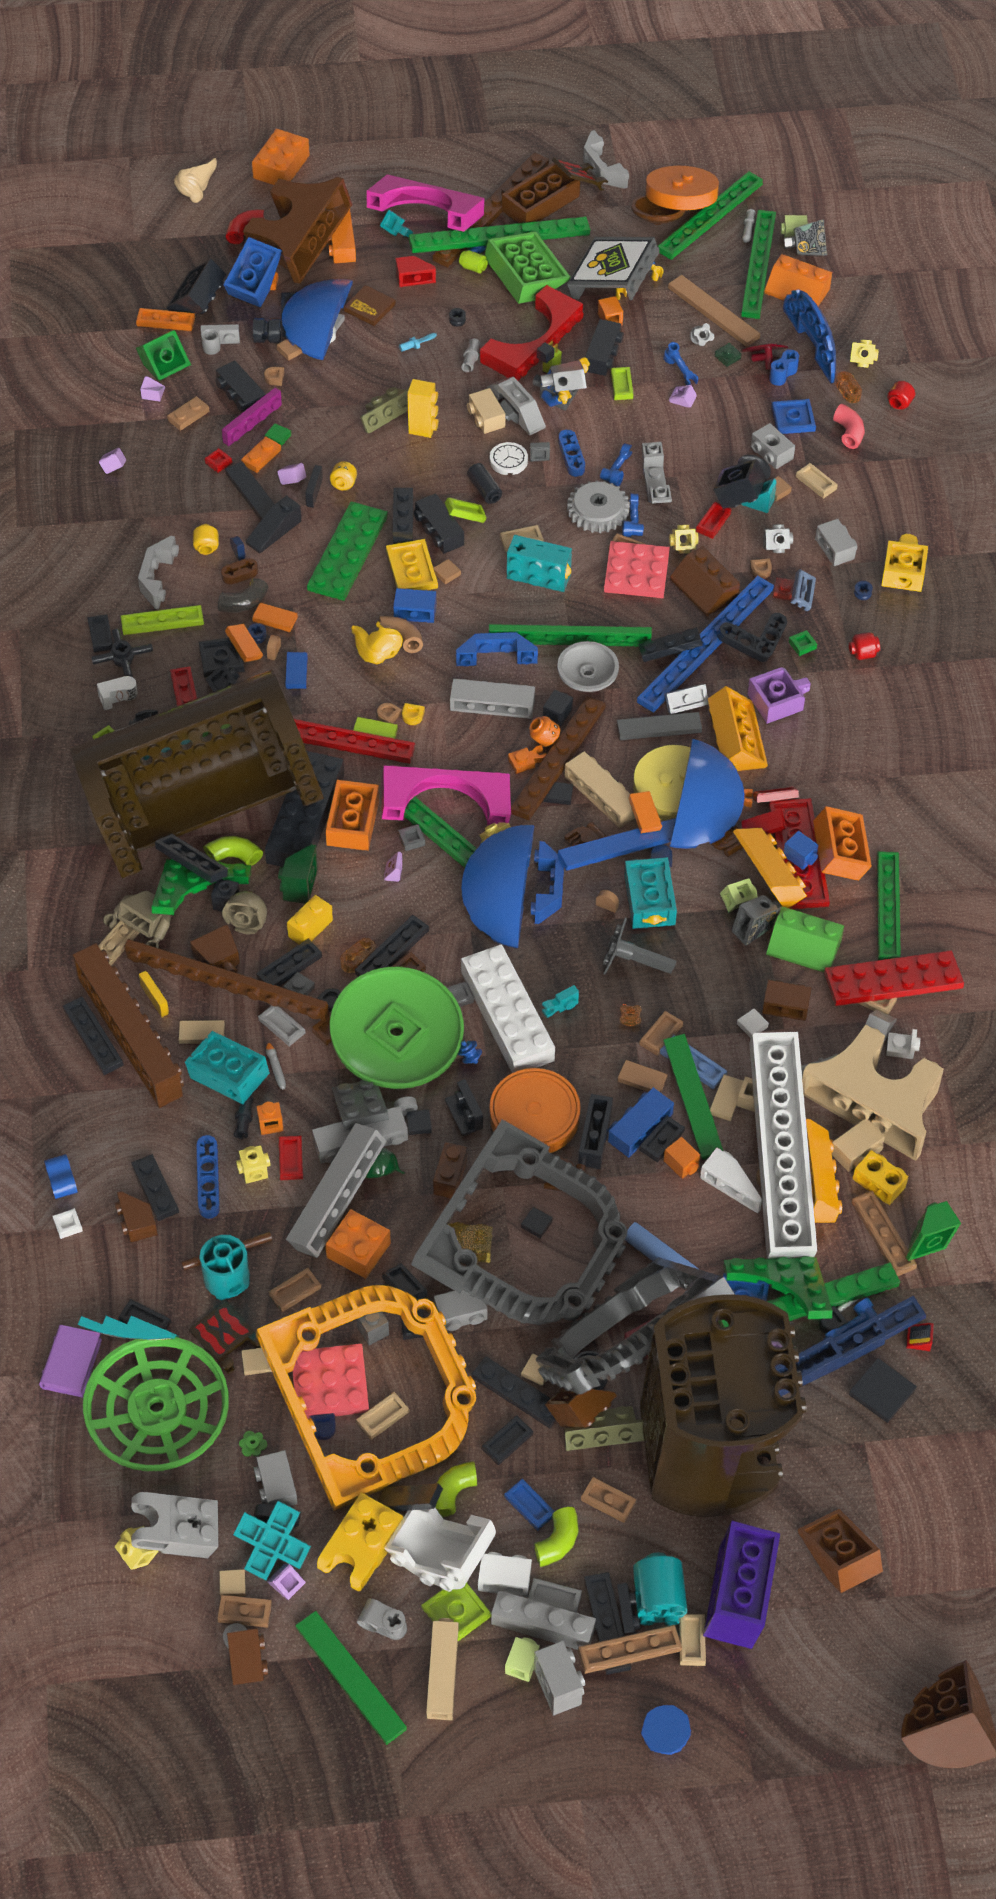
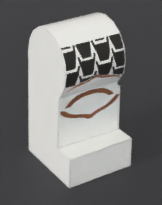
M130 676L97 684L98 696L104 710L112 709L113 703L133 700L138 694L136 680Z

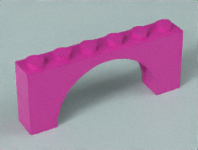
M388 174L367 190V208L383 212L390 207L401 204H429L448 212V228L463 232L484 215L483 197Z
M394 765L383 767L381 778L382 819L403 820L405 808L414 796L428 789L450 788L470 796L478 803L486 817L487 826L493 823L498 824L499 822L509 823L510 774L398 767Z

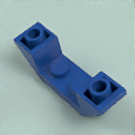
M517 632L474 634L456 650V666H477V653L516 652L517 664L538 663V647Z
M540 841L539 850L535 849L534 862H538V871L551 872L550 881H554V885H550L549 894H536V902H531V915H535V924H540L562 908L564 866L557 853L544 841Z

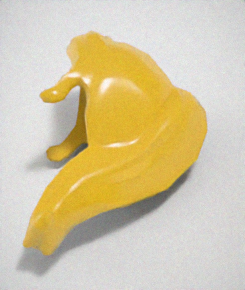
M379 621L376 623L379 630L372 632L370 635L363 628L353 625L351 629L352 634L355 636L356 648L365 662L375 665L383 663L385 659L394 657L402 646L403 638L401 633L395 629L384 628L380 625Z

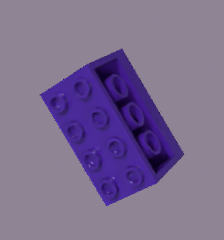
M731 1521L719 1545L703 1633L704 1637L750 1649L753 1648L766 1622L780 1533Z

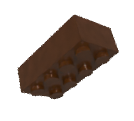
M552 163L502 194V211L517 223L541 221L580 197V180L570 178L555 163Z

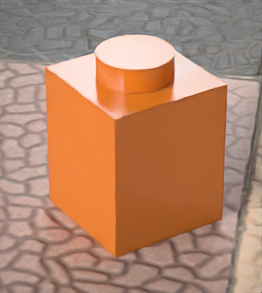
M617 297L598 300L599 318L623 325V310Z
M680 1137L665 1149L664 1162L682 1179L688 1174H694L699 1168L700 1154L684 1138Z

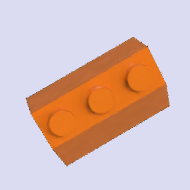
M781 254L773 266L764 293L785 300L787 295L792 294L791 291L800 289L806 292L819 306L830 290L832 272Z

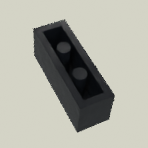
M599 320L585 356L590 363L587 366V372L606 376L608 370L613 367V357L617 356L618 344L622 343L624 332H621V323Z
M235 360L216 369V385L219 389L224 390L229 400L234 401L240 412L246 411L266 395Z
M393 488V544L413 541V488Z
M436 493L415 502L414 516L416 520L422 523L425 533L427 535L430 534L434 545L437 548L439 547L443 554L464 546L463 529L455 518L449 515L446 506Z
M590 1095L579 1149L578 1164L601 1170L612 1115L613 1097Z

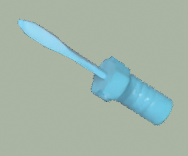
M431 333L420 339L412 337L409 339L410 341L399 344V349L401 352L411 348L419 349L420 343L435 338L437 334Z

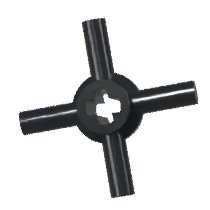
M113 629L112 635L115 643L110 653L92 656L93 665L113 661L116 666L123 669L124 676L133 677L130 665L134 656L153 652L152 644L132 647L127 641L122 640L119 629Z

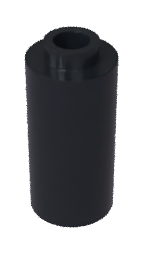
M482 463L472 465L467 471L468 478L486 503L498 502L502 496L500 487Z

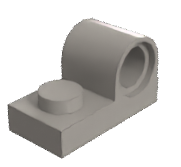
M239 324L201 325L203 351L206 354L212 355L220 351L221 344H240Z

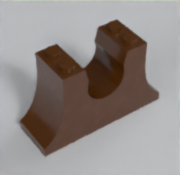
M341 177L312 184L278 179L270 193L281 219L271 221L264 218H252L243 230L246 240L250 237L282 251L278 264L290 272L294 283L300 284L353 205L344 179Z

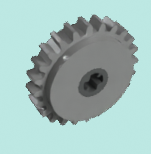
M588 481V484H581L580 488L576 487L575 492L570 493L567 511L569 512L568 516L572 517V523L577 522V527H583L584 531L590 530L591 533L594 531L599 533L603 531L609 532L610 529L616 530L617 525L622 526V521L627 520L630 502H628V496H625V491H620L619 486L615 487L613 483L609 484L606 481Z

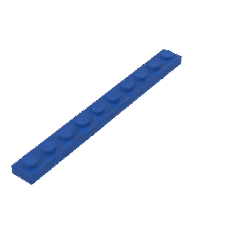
M757 576L699 634L703 646L683 651L637 697V703L654 713L666 700L665 693L675 691L722 643L717 637V631L720 626L725 622L739 626L773 591L774 585Z

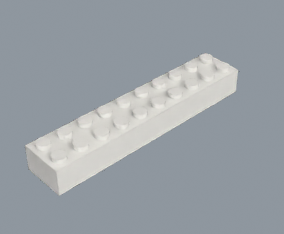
M798 1032L753 1033L749 1045L767 1259L814 1257L817 1252Z

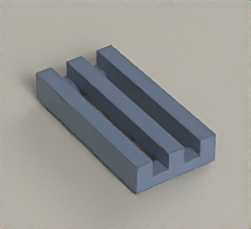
M801 569L795 575L791 603L795 604L797 602L798 607L804 606V610L808 611L812 607L816 578Z

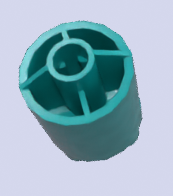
M218 1235L205 1242L200 1251V1264L206 1289L219 1300L238 1296L248 1288L250 1283V1271L245 1245L238 1238L231 1235Z
M651 1553L633 1565L637 1615L640 1619V1624L649 1626L664 1622L667 1626L677 1625L680 1623L679 1618L687 1614L682 1562L678 1558L666 1556L665 1553Z

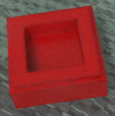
M219 448L204 458L205 463L217 473L232 464V458Z

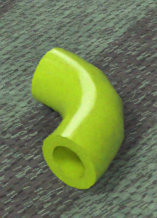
M237 836L220 837L203 846L206 855L217 862L227 857H235L242 860L246 865L253 866L263 856V851L256 844L248 839Z
M474 1461L453 1466L439 1477L437 1483L441 1485L443 1491L435 1508L442 1517L451 1516L456 1512L455 1500L461 1490L477 1486Z
M564 1507L556 1510L552 1514L554 1522L553 1533L547 1539L534 1543L539 1567L548 1566L561 1560L573 1548L579 1532L575 1508Z

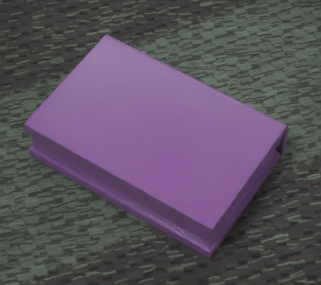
M59 1325L56 1336L53 1338L54 1342L45 1368L42 1370L39 1386L45 1390L83 1397L102 1339L99 1338L100 1333Z

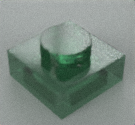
M730 343L715 351V357L726 367L740 360L742 355Z

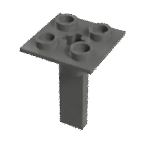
M624 918L621 925L617 924L614 934L608 943L609 951L606 953L602 965L606 966L603 974L607 973L615 956L629 961L631 959L669 974L672 973L676 960L640 948L634 943L621 939L627 918Z

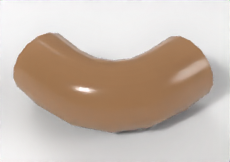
M379 616L380 625L384 628L395 629L401 633L403 648L406 652L416 653L422 649V636L413 623L400 617Z

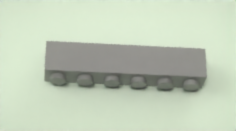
M355 1123L286 1238L297 1251L318 1258L386 1143V1140L376 1129Z

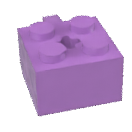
M781 667L750 678L748 696L768 724L803 711L805 702L803 694L810 691L811 683L807 677L793 680L787 670Z

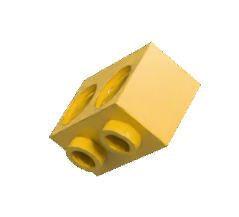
M871 1150L855 1168L853 1180L868 1191L873 1190L876 1197L890 1206L906 1188L909 1176L901 1168L889 1163L884 1156L876 1154Z

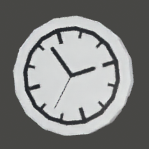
M500 443L490 452L491 467L503 475H508V473L518 474L528 464L526 449L516 443Z

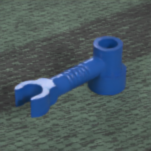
M671 342L663 356L665 362L677 364L684 375L686 385H690L689 379L694 380L697 384L698 376L688 369L681 358L679 344Z
M623 444L620 454L611 468L602 469L600 479L613 483L615 486L621 485L624 473L619 471V468L632 455V451H629L632 445Z
M630 493L629 508L631 521H623L622 535L626 537H631V535L643 536L644 525L639 524L638 494Z
M865 1298L856 1304L853 1310L858 1316L841 1327L826 1333L824 1340L830 1336L834 1339L878 1315L873 1309L874 1305L870 1299Z

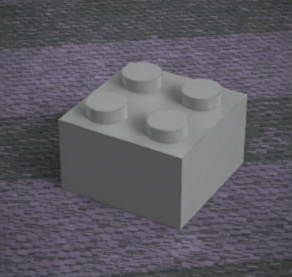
M564 1641L535 1651L534 1671L553 1716L580 1706L582 1704V1695L585 1694L583 1675L581 1671L576 1672L573 1665L575 1663L574 1654L571 1648H566Z

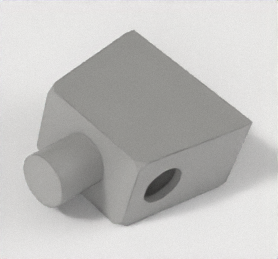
M580 360L551 366V374L540 375L542 387L553 385L555 392L587 388L584 368Z

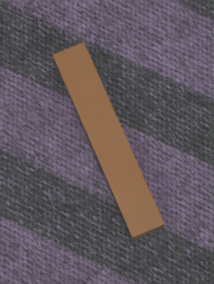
M683 275L668 284V288L744 346L748 347L760 339L758 331Z

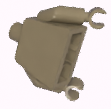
M143 891L139 894L124 896L113 911L115 912L104 916V923L106 926L109 924V928L112 930L117 925L118 918L148 938L153 936L154 939L149 940L146 945L160 949L158 943L164 939L169 929L171 915L152 914V904L155 895L149 891Z

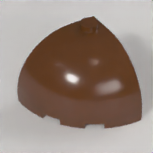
M965 1660L938 1675L939 1680L929 1689L925 1686L914 1698V1707L910 1714H905L902 1723L901 1739L908 1750L918 1759L933 1766L963 1768L996 1757V1733L991 1713L980 1684L969 1663Z

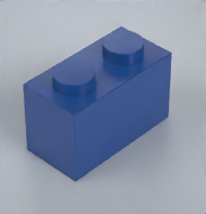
M396 588L393 606L394 617H400L408 621L434 623L437 605L436 591Z

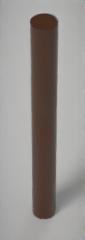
M269 1231L241 1242L245 1245L246 1249L273 1239ZM200 1255L182 1261L183 1270L201 1265Z

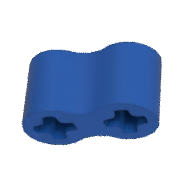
M786 350L779 360L771 363L770 383L776 386L783 385L788 376L796 374L799 362L797 351Z
M67 1154L44 1160L55 1199L78 1193Z

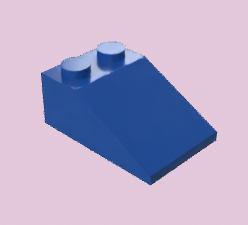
M248 237L224 283L228 295L261 308L270 291L282 251Z

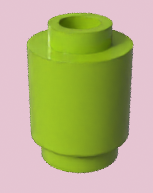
M470 250L463 251L459 258V264L463 268L479 274L485 271L488 265L485 255Z

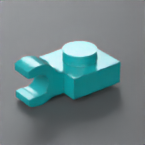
M388 210L380 224L383 229L394 236L398 232L408 238L410 234H413L412 230L403 226L405 221L403 218Z

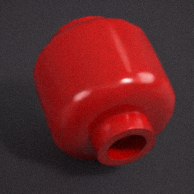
M906 381L896 382L887 395L889 404L895 409H906L915 398V389Z
M872 632L855 634L852 637V642H849V652L854 654L857 660L874 658L877 652L880 651L879 638L874 636Z

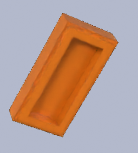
M260 603L252 619L253 622L291 632L298 615L292 611Z
M244 624L228 626L226 628L227 636L244 662L262 658L263 653Z
M650 791L630 794L628 799L640 833L660 831L662 824Z

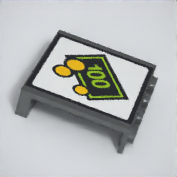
M595 237L567 284L572 298L580 299L585 288H626L629 300H632L659 254V247L656 244L655 238Z

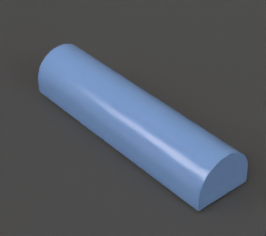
M634 1222L627 1230L628 1233L625 1241L650 1260L654 1261L660 1257L698 1269L637 1222Z

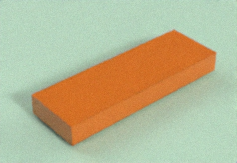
M140 308L136 325L192 331L195 313Z

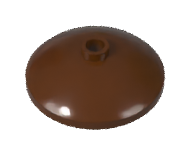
M646 195L635 198L631 204V210L637 217L655 225L677 220L686 212V210H674L652 203Z

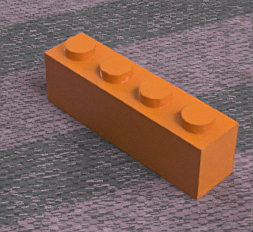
M350 209L328 241V243H331L329 245V256H333L334 263L356 262Z

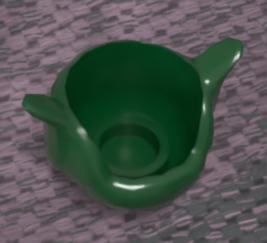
M382 1148L365 1178L383 1177L394 1171L405 1174V1172L399 1168L396 1155L388 1149Z

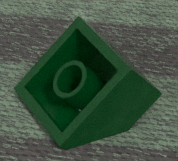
M311 844L289 856L285 860L284 867H280L278 878L281 879L280 892H283L284 901L306 904L310 900L318 872L316 845Z

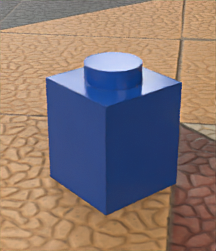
M798 831L785 843L783 853L789 861L803 870L808 865L814 864L817 860L818 844Z

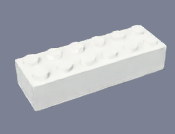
M502 944L461 958V973L511 1072L537 1068L554 1062L555 1046Z

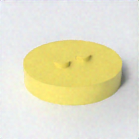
M668 745L656 748L643 756L636 766L633 791L634 793L650 791L660 820L666 821L676 818L690 747Z

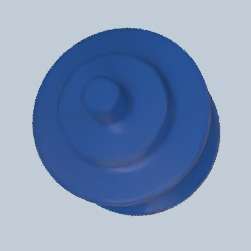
M462 1041L458 1053L459 1056L464 1055L462 1062L464 1064H477L482 1054L481 1049H475L477 1042Z

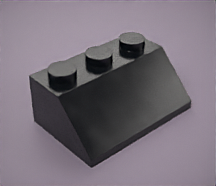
M212 259L190 270L168 304L167 309L169 311L195 313V316L204 314L209 308V302L216 297V290L223 285L226 273Z

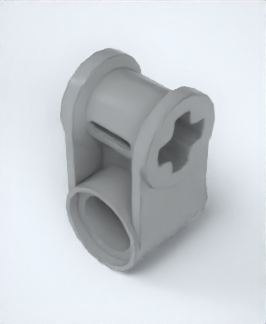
M367 1599L357 1620L358 1625L368 1631L379 1633L393 1640L403 1638L407 1632L404 1614L378 1600Z

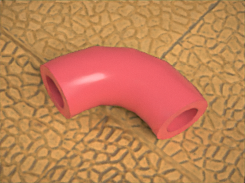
M841 403L835 411L833 421L842 425L846 430L842 435L843 444L850 449H856L865 434L863 420L856 411Z

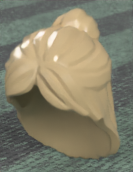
M216 158L207 164L180 170L174 178V184L179 192L190 197V200L194 203L200 202L203 198V191L206 189L208 181L216 169Z

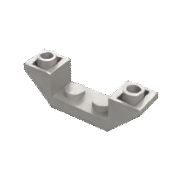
M595 130L591 131L584 146L583 162L589 163L594 167L590 171L596 178L604 177L608 180V183L604 182L603 184L623 189L628 188V170L624 169L620 163L608 167L600 159L599 156L602 155L604 141Z
M514 377L505 378L487 386V389H491L497 400L505 397L518 411L519 425L529 436L545 429L546 425L535 399Z
M642 443L643 474L648 502H672L670 487L666 485L662 443Z
M169 536L147 548L138 576L140 592L155 609H159L161 601L164 602L166 591L162 588V581L154 580V570L158 569L159 563L172 564L174 557L178 556L179 545H176L175 536Z

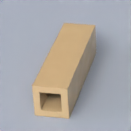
M440 1618L439 1621H433L427 1719L453 1720L459 1624L450 1618Z

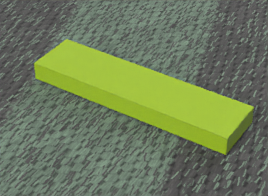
M201 605L121 615L123 635L204 625Z

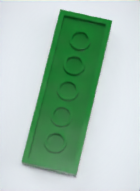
M351 501L307 584V591L345 601L388 517V511Z

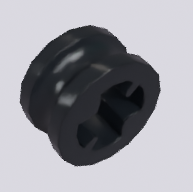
M454 308L449 312V323L452 326L460 327L465 324L466 312L463 309Z

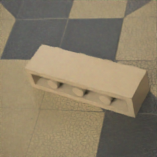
M582 752L565 764V778L619 828L635 819L628 799L630 793L622 783L617 782L611 776L608 770L598 765L595 758L590 757L586 752Z

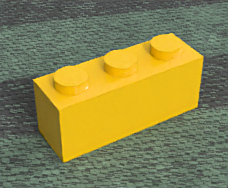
M412 379L408 390L409 434L431 438L433 431L437 430L439 422L436 419L438 414V406L436 405L438 392L435 391V383Z

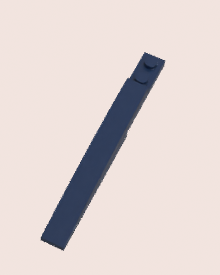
M912 1296L834 1339L830 1336L799 1353V1362H796V1370L802 1374L803 1386L885 1344V1340L924 1320L926 1314L915 1297ZM779 1364L775 1366V1369L780 1373L788 1371L784 1365ZM785 1389L778 1391L781 1396L789 1393Z

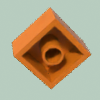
M350 1209L325 1244L326 1256L328 1259L366 1279L391 1244L390 1230Z

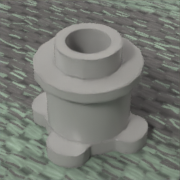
M705 323L702 326L692 328L690 339L693 343L704 346L706 342L714 339V334L711 333L709 324Z

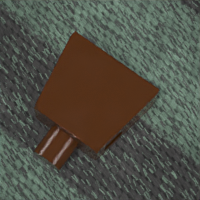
M227 924L190 942L191 953L197 961L234 973L238 972L235 966L240 963L239 953Z

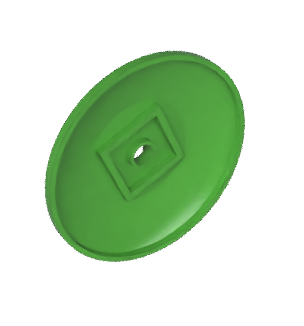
M386 967L372 970L357 977L343 989L336 999L330 1018L331 1041L341 1062L362 1080L373 1082L374 1085L385 1088H412L434 1080L443 1074L454 1062L463 1041L464 1021L455 997L446 986L434 977L411 968ZM398 1028L403 1033L399 1036H394L390 1031Z

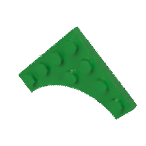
M166 859L153 900L152 914L174 915L187 894L190 892L195 894L205 890L207 886L213 883H209L173 859ZM218 862L228 868V876L222 879L238 882L239 884H249L252 873L251 865Z
M759 1257L755 1259L734 1258L732 1260H724L723 1268L727 1281L757 1283L759 1280L765 1281L768 1284H772L773 1289L784 1294L791 1293L794 1295L808 1319L832 1318L833 1310L816 1257H779L770 1259Z

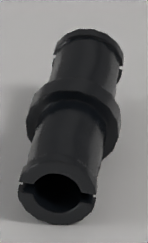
M252 1096L244 1104L239 1103L238 1111L235 1113L234 1137L243 1140L248 1137L249 1123L253 1119L251 1111L254 1098Z

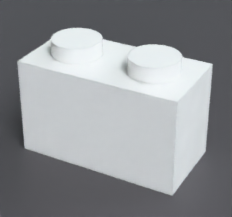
M497 1552L484 1554L481 1558L478 1591L498 1593L500 1590L517 1596L528 1597L532 1559H527L522 1555L502 1556V1554Z

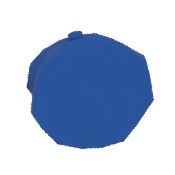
M662 1705L649 1711L641 1731V1735L649 1749L668 1755L680 1752L691 1736L688 1715L674 1705Z

